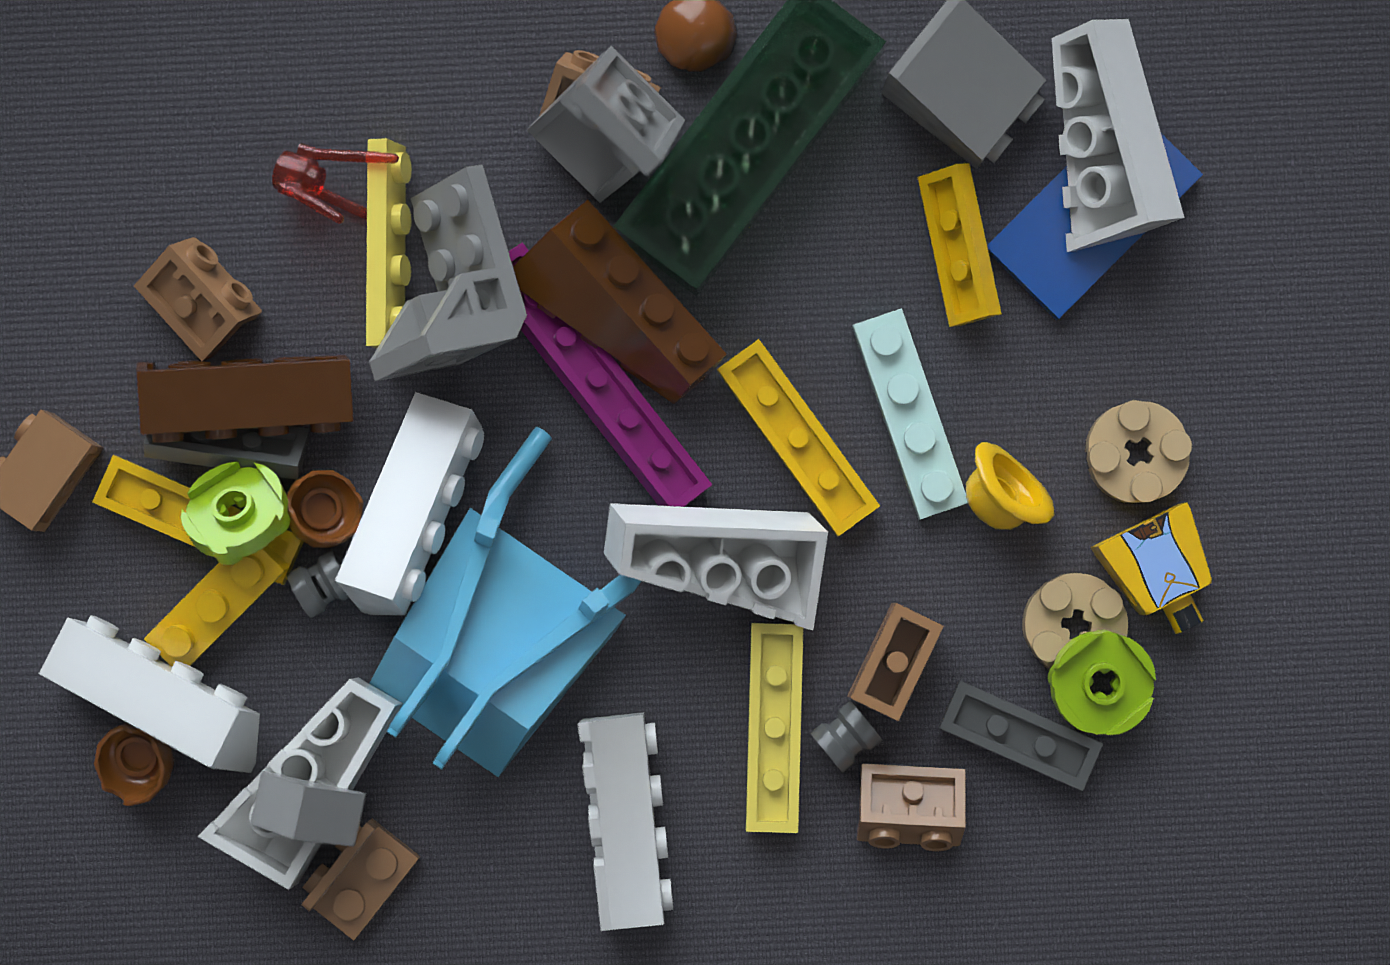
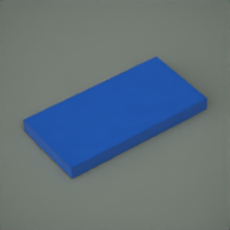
M1161 133L1180 198L1203 174ZM1067 166L987 245L989 254L1056 321L1144 234L1141 233L1081 250L1067 252L1066 234L1072 233L1070 208H1064L1062 187L1068 186Z

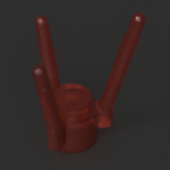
M301 143L297 153L286 150L280 155L273 170L272 185L274 189L278 190V193L296 199L335 223L341 224L344 221V216L320 200L367 220L366 207L323 188L326 180V170L319 167L317 160L395 164L398 162L399 156L395 153L320 149Z

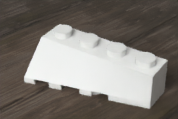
M1129 19L1091 20L1053 37L1052 49L1056 105L1063 108L1064 119L1063 135H1058L1060 155H1066L1068 186L1062 187L1064 208H1070L1072 232L1066 234L1067 252L1141 234L1184 218Z
M415 392L335 580L361 612L369 615H406L411 601L415 602L419 599L425 585L426 575L424 569L431 553L436 554L444 540L445 525L443 523L451 506L455 507L462 497L465 486V479L463 477L470 459L475 460L478 457L483 445V428L472 409Z
M610 504L604 555L620 575L679 592L684 590L705 596L707 600L723 605L729 603L750 609L755 614L774 619V617L794 622L796 626L813 631L828 531L809 512Z
M90 615L87 622L72 618L66 619L39 672L40 675L210 768L252 772L256 764L260 714L244 706L247 699L245 695L222 684H218L216 690L201 683L204 676L202 672L179 661H175L173 667L158 660L161 653L159 649L136 638H133L130 644L116 637L119 628L101 618Z
M359 677L349 679L284 749L280 750L263 771L353 790L403 703ZM260 773L198 837L289 890L300 882L322 843L292 840L250 824L261 777Z
M644 712L583 718L578 723L580 742L585 743L583 773L587 794H590L591 805L588 806L591 842L592 846L595 847L596 855L594 857V872L601 931L664 925V911L673 910L671 879H660L659 859L668 858L666 829L665 827L655 828L653 807L663 806L660 775L650 776L648 755L658 754L655 723L645 724Z

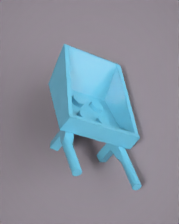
M539 427L533 429L489 490L482 514L480 515L469 508L425 583L419 599L414 602L369 683L403 703L400 711L391 722L387 730L388 733L397 737L410 719L413 718L446 741L433 762L440 769L445 766L458 749L499 777L616 632L626 615L616 609L615 606L631 595L641 583V580L619 575L601 590L596 588L592 592L499 528L509 498L552 440V437Z

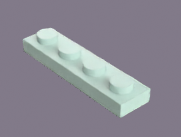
M902 308L854 324L852 329L918 520L967 504L966 493Z

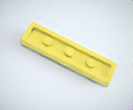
M387 138L368 139L366 346L378 348L404 306L405 286L409 284L411 278L410 261L405 255V235L411 229V213L406 204V183H409L412 174L411 160L406 153L405 146Z
M751 623L746 832L798 833L803 628L795 624Z

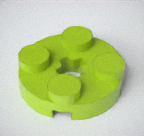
M238 462L219 465L198 478L187 493L190 502L186 507V513L183 509L181 512L183 528L200 552L215 557L220 564L233 565L242 560L243 557L256 553L273 541L276 536L283 534L290 525L286 492L275 473L264 465L254 463L256 468H241ZM237 504L240 508L245 507L239 514L228 517V508Z
M1105 629L1086 632L1070 640L1059 651L1054 664L1048 672L1051 697L1056 709L1067 722L1084 732L1096 735L1124 733L1144 719L1154 699L1152 694L1154 681H1156L1155 668L1147 652L1131 638ZM1111 670L1115 675L1110 682L1113 688L1111 694L1106 696L1101 691L1093 694L1090 686L1094 683L1092 675L1096 671L1105 674Z

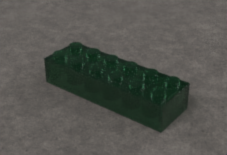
M787 0L616 222L614 229L630 247L697 297L881 57L887 41L832 0Z

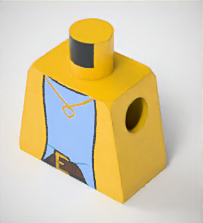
M1187 502L1177 504L1091 547L1094 555L1139 615H1149L1163 608L1175 634L1188 630L1204 621L1191 594L1210 585L1212 578L1193 515Z

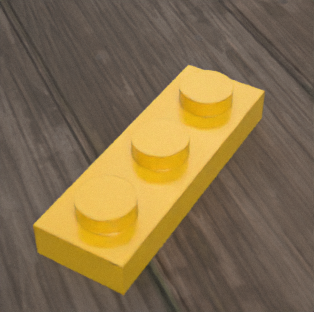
M970 163L954 164L919 176L918 182L949 327L962 326L1001 315Z
M269 545L256 553L243 557L242 560L233 565L218 563L159 622L144 640L161 651L160 656L171 667H173L175 661L191 666L290 566Z

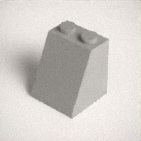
M947 0L889 72L881 94L977 169L985 158L995 163L1013 140L1006 132L1016 119L1019 118L1026 124L1045 99L1038 92L1046 82V79L966 0Z

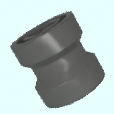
M334 549L318 556L317 563L311 567L300 566L287 573V579L298 602L310 618L326 611L328 603L336 599L345 601L349 598L335 581L343 561Z
M848 701L838 710L837 718L830 724L821 723L810 732L842 773L855 763V756L863 749L872 750L883 741L851 701Z

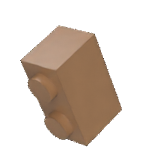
M41 409L36 416L31 414L21 423L14 436V439L18 441L7 458L4 456L0 457V509L31 531L45 532L101 453L103 447L56 414Z
M891 603L847 696L899 721L944 626L900 604Z

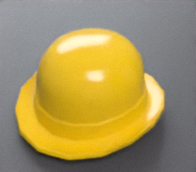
M981 442L975 448L977 469L966 482V499L970 508L980 520L995 529L1010 530L1018 527L1023 522L1046 524L1054 517L1053 500L1047 490L1020 462L995 444Z

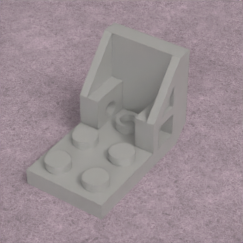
M610 46L530 125L527 131L601 203L640 170L647 176L663 160L685 119Z
M483 164L465 167L410 198L414 209V220L420 230L427 253L428 268L435 280L438 292L422 294L405 302L369 361L375 382L460 365L516 339L527 313Z

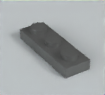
M289 426V434L277 436L258 435V427L237 429V437L227 439H206L205 431L184 432V440L164 443L152 442V434H146L143 443L144 456L146 458L214 468L231 462H238L241 468H256L254 463L268 467L277 477L298 480L309 445V428Z
M959 680L938 725V728L1081 791L1084 790L1103 746V743Z

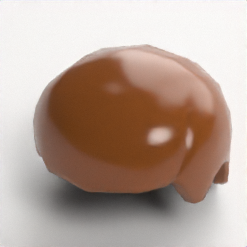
M672 0L662 9L654 29L658 51L673 67L689 72H701L721 61H725L732 52L737 36L733 15L719 0Z
M312 470L296 480L287 493V512L290 517L289 527L296 538L309 546L333 548L348 541L356 533L361 521L364 502L360 494L356 492L354 485L346 477L333 470Z
M130 723L121 724L107 732L97 744L94 766L101 781L102 790L121 798L125 806H134L151 801L170 781L175 763L170 745Z

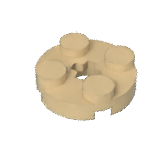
M1132 400L1107 410L1092 425L1087 435L1085 453L1087 452V463L1090 468L1088 470L1096 486L1109 497L1123 503H1149L1167 496L1181 483L1188 470L1192 442L1180 420L1168 409L1153 402ZM1143 439L1149 445L1146 451L1151 457L1148 463L1139 461L1134 466L1130 465L1127 462L1130 453L1124 447L1128 441L1138 443Z
M1082 573L1062 574L1044 583L1029 598L1023 614V635L1033 655L1047 669H1050L1054 664L1059 651L1072 640L1069 638V630L1062 628L1061 622L1063 618H1071L1074 609L1082 611V619L1089 622L1087 632L1105 629L1127 637L1128 617L1123 606V600L1120 594L1103 580Z

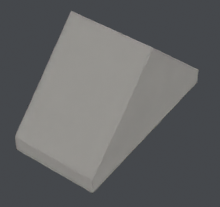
M262 771L250 824L292 840L355 846L367 793Z

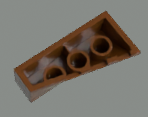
M589 200L585 201L552 227L513 266L519 290L536 301L538 309L552 319L557 316L582 334L580 338L595 349L599 346L620 361V367L673 404L678 402L705 379L726 356L725 351Z
M346 355L279 357L273 359L274 363H263L262 359L249 358L222 361L221 366H211L210 362L193 360L168 365L169 369H155V362H138L136 373L141 435L152 434V442L164 443L184 440V432L205 431L206 439L237 437V429L257 427L258 435L260 436L289 434V425L310 424V432L315 433L341 431V422H353L350 359Z

